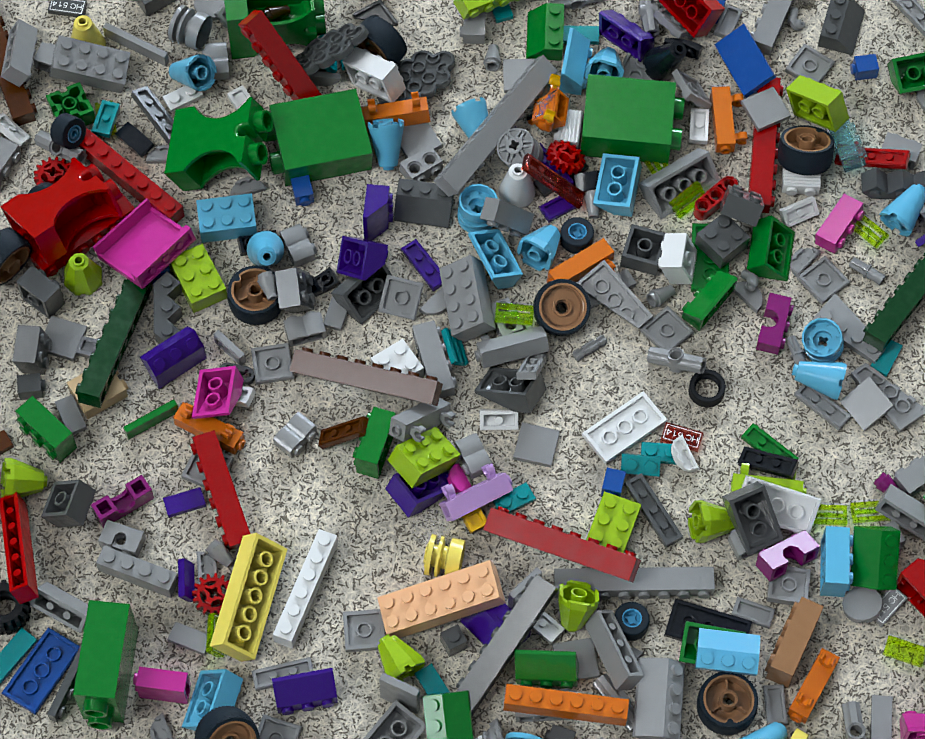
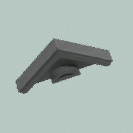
M377 0L352 14L354 19L365 20L369 16L375 15L383 18L392 26H398V21L382 0Z

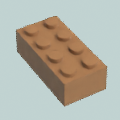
M801 597L799 603L794 602L790 615L785 622L781 635L764 670L768 672L766 679L780 685L784 684L786 688L789 687L824 606L804 597Z

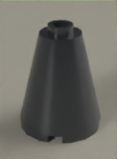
M675 41L649 49L643 58L646 74L652 80H670L673 77L672 72L679 68L686 55L685 45Z

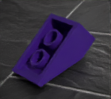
M446 471L414 488H411L403 477L396 473L392 476L385 490L409 518L423 512L445 496L441 487L449 484L447 480L449 473Z

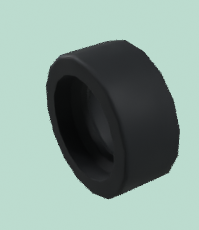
M705 369L703 374L695 373L690 380L689 397L698 406L705 408L714 407L724 397L726 389L725 380L721 374L710 369ZM703 379L712 380L718 385V393L714 397H703L697 393L696 384Z

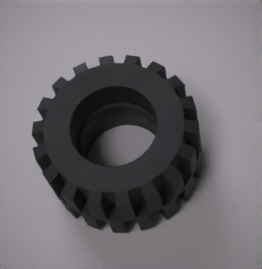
M2 580V583H0V601L12 600L15 602V607L10 613L0 615V635H3V632L11 635L12 630L18 632L19 626L25 627V620L29 621L31 607L30 601L20 604L10 593L9 583L6 580Z

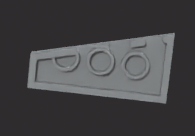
M605 260L600 262L577 282L588 295L637 329H640L653 318V315Z
M835 293L812 319L827 318L834 321L840 327L844 345L870 363H875L883 354V352L881 353L878 349L863 341L865 335L863 330L866 326Z
M867 363L851 372L850 377L857 385L870 376L894 404V407L884 416L898 433L925 415V406L917 403L916 399L911 395L908 396L902 392L896 384H891L886 380L885 376Z

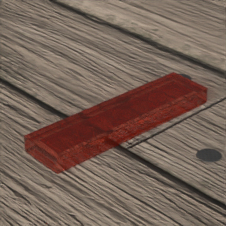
M529 153L524 156L521 168L523 171L577 209L583 206L585 195L583 191Z

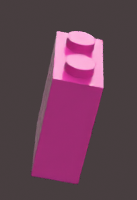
M140 666L138 673H134L133 685H135V691L138 692L139 698L188 704L191 688L188 673Z

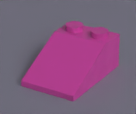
M236 366L199 371L192 412L193 419L231 414L242 394L244 381Z

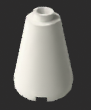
M516 163L509 168L498 189L501 200L519 208L526 207L533 201L535 187L527 168L523 164Z

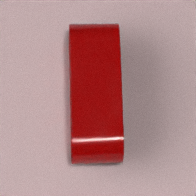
M733 176L724 177L698 198L694 205V217L697 220L703 221L720 209V203L727 189L726 186L738 185L736 178Z

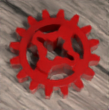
M555 140L554 143L549 145L546 155H548L546 159L551 161L550 165H555L556 170L561 169L563 174L568 172L571 175L572 173L577 174L581 172L586 162L584 160L585 155L580 154L582 150L576 149L575 144L573 146L570 145L569 141L564 143L563 140H560V142Z
M56 156L55 160L48 157L47 162L41 160L42 165H36L37 170L33 172L35 184L39 185L45 182L56 183L67 172L70 162L66 163L64 158L59 161L58 156Z
M215 573L214 577L211 578L209 574H206L205 580L200 577V584H194L196 590L192 591V596H195L193 603H198L196 609H203V615L210 612V617H213L214 613H217L219 616L225 594L222 593V588L224 587L227 590L229 580L224 581V575L218 578L217 573ZM214 592H217V596H214L213 598L210 597V594H214ZM200 593L206 598L205 603L202 602Z

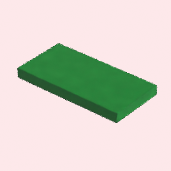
M692 223V243L697 249L691 292H696L700 287L703 289L707 284L705 282L712 273L715 275L718 270L729 274V263L720 269L695 244L697 233L708 225L704 223Z

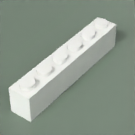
M321 529L318 530L273 633L275 643L293 649L338 545L337 535Z

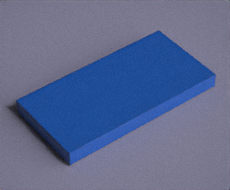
M742 24L714 44L745 98L776 78L745 24Z
M48 627L2 691V695L36 715L72 664L80 646Z

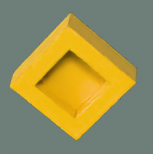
M481 508L462 516L470 534L483 528L487 520Z

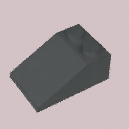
M490 367L474 391L476 394L513 412L531 413L547 389L542 372L539 373L536 380H517L516 373L519 369Z
M757 481L722 496L727 513L747 555L784 540L767 490L763 484Z

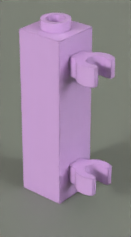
M491 463L481 467L487 478L486 480L458 494L455 493L452 484L441 487L447 499L440 502L439 505L446 520L454 521L513 491L511 486L512 480L509 475H506V473L496 474L495 468Z

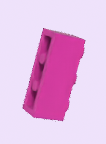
M843 194L815 234V244L834 254L839 248L841 249L845 244V238L848 234L851 235L853 233L856 222H860L864 216L863 203Z

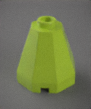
M76 253L69 259L64 269V286L75 296H81V294L92 295L102 286V268L85 254Z
M4 458L0 484L4 487V489H0L1 498L13 495L15 492L21 497L42 492L43 488L47 487L48 477L44 475L43 470L13 458Z
M695 500L689 507V513H692V518H688L690 537L693 540L696 539V543L708 542L735 529L724 507L703 500Z
M570 580L567 581L565 586H563V583L559 585L558 604L561 626L569 632L581 630L598 607L599 591L597 589L591 590V585L587 582Z
M388 634L379 640L378 651L384 673L404 682V678L414 676L415 672H418L425 666L423 657L397 636H390Z

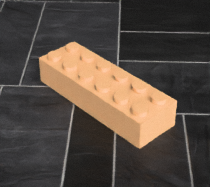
M490 560L377 597L386 635H395L398 638L506 604L497 568Z

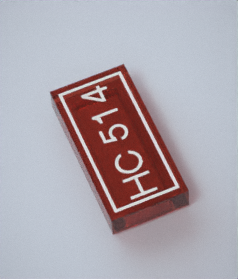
M666 422L660 442L672 444L677 437L683 435L689 449L698 452L703 432Z

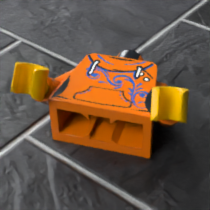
M556 74L550 75L549 84L551 86L549 93L536 100L533 113L527 115V121L530 125L535 124L540 130L551 132L553 129L563 127L566 124L569 98L559 90L560 76Z

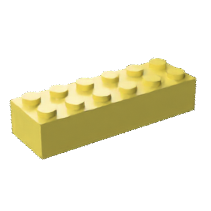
M258 533L243 536L210 647L241 662L255 660L287 548Z

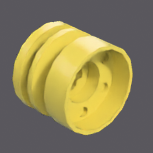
M432 534L424 554V575L429 576L432 567L434 568V577H438L441 569L444 570V575L461 570L466 541L452 538L449 546H445V536H441L440 542L437 544V535Z

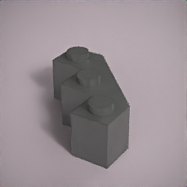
M875 167L861 173L862 193L871 199L895 200L913 184H921L925 187V170L914 175L905 169H899L886 174Z
M169 272L163 274L154 283V336L158 344H161L180 331L174 324L182 317L181 307L174 300L182 293L181 283Z

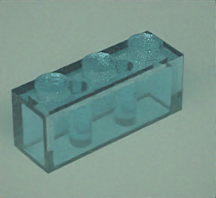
M848 119L836 132L828 129L829 134L834 138V147L844 172L866 165L864 158L867 157L864 146L860 147L862 142L859 134L855 135L857 130L854 122L850 123Z

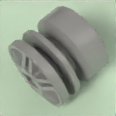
M180 5L171 19L168 39L178 44L185 42V46L200 51L209 38L213 23L212 16L200 11L195 13L193 8Z
M509 129L498 140L497 154L509 168L516 163L523 164L527 168L528 173L531 174L541 165L544 157L543 149L539 142L525 129Z

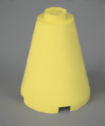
M81 15L74 20L71 38L106 46L104 36L88 16Z

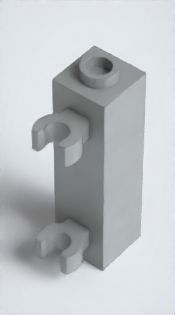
M530 323L525 325L526 330L492 339L488 335L480 336L482 341L476 343L477 351H474L476 361L481 362L484 369L548 352L547 334L542 326L533 327V324Z
M439 398L438 406L420 403L391 417L389 435L402 442L411 438L416 442H421L425 440V437L420 434L442 423L448 428L454 426L455 423L451 422L450 419L455 417L456 414L450 411L451 403Z

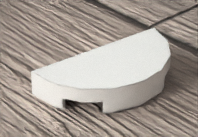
M680 435L673 441L671 446L673 460L683 471H698L699 467L683 435Z

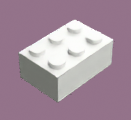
M355 47L352 53L342 61L354 86L388 102H395L406 89L403 82L404 79L398 71V66L393 61L389 62L379 55L371 54L366 49Z

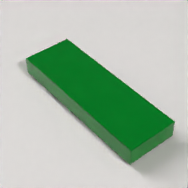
M171 400L124 426L123 429L127 439L130 440L175 415L178 410L176 401Z
M754 423L741 436V439L754 449L799 460L796 455Z

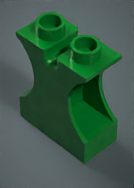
M224 0L232 60L255 57L258 54L252 48L250 40L241 33V28L238 25L254 10H265L266 7L286 4L289 6L290 15L277 22H270L285 44L307 46L317 36L326 34L324 0Z
M249 97L233 113L220 118L205 117L195 106L176 109L164 174L182 191L203 189L206 183L215 175L232 168L245 169L254 179L260 180L262 165H265L268 160V151L262 142L267 140L268 132H271L273 129L271 113L268 110H264L253 97Z

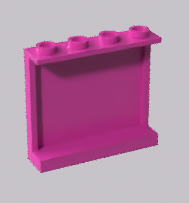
M146 198L93 246V249L101 261L143 289L186 250L196 238L189 226L181 227L153 208Z

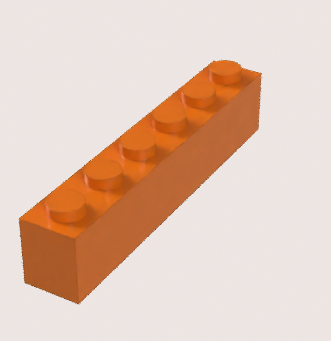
M506 684L503 711L625 726L629 699Z

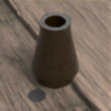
M287 4L266 7L265 10H262L270 22H277L290 15V8Z

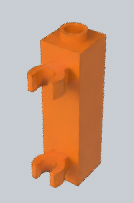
M730 86L712 87L710 100L712 104L716 153L729 154L734 152L736 143L745 145L747 143L746 139H748L747 132L735 133L732 105L741 107L743 94L731 95Z
M418 91L411 92L412 99L376 105L374 98L367 99L368 106L361 107L367 133L369 132L368 122L373 124V120L393 118V122H398V119L404 120V126L431 122L427 97L419 98Z
M602 238L549 270L547 283L557 279H568L577 282L603 260L615 272L614 268L616 266L612 262L614 250Z
M182 402L173 417L176 426L196 436L215 430L222 449L234 455L238 450L241 451L243 449L245 439L242 431L214 417L193 419L192 412L194 406Z
M824 648L821 649L787 714L790 715L791 720L796 723H806L839 662V656Z

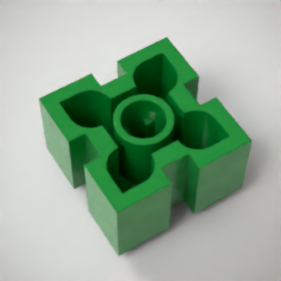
M80 82L66 87V92L60 93L58 90L46 95L49 109L54 118L60 114L68 113L81 118L85 122V126L95 122L94 110L86 98Z

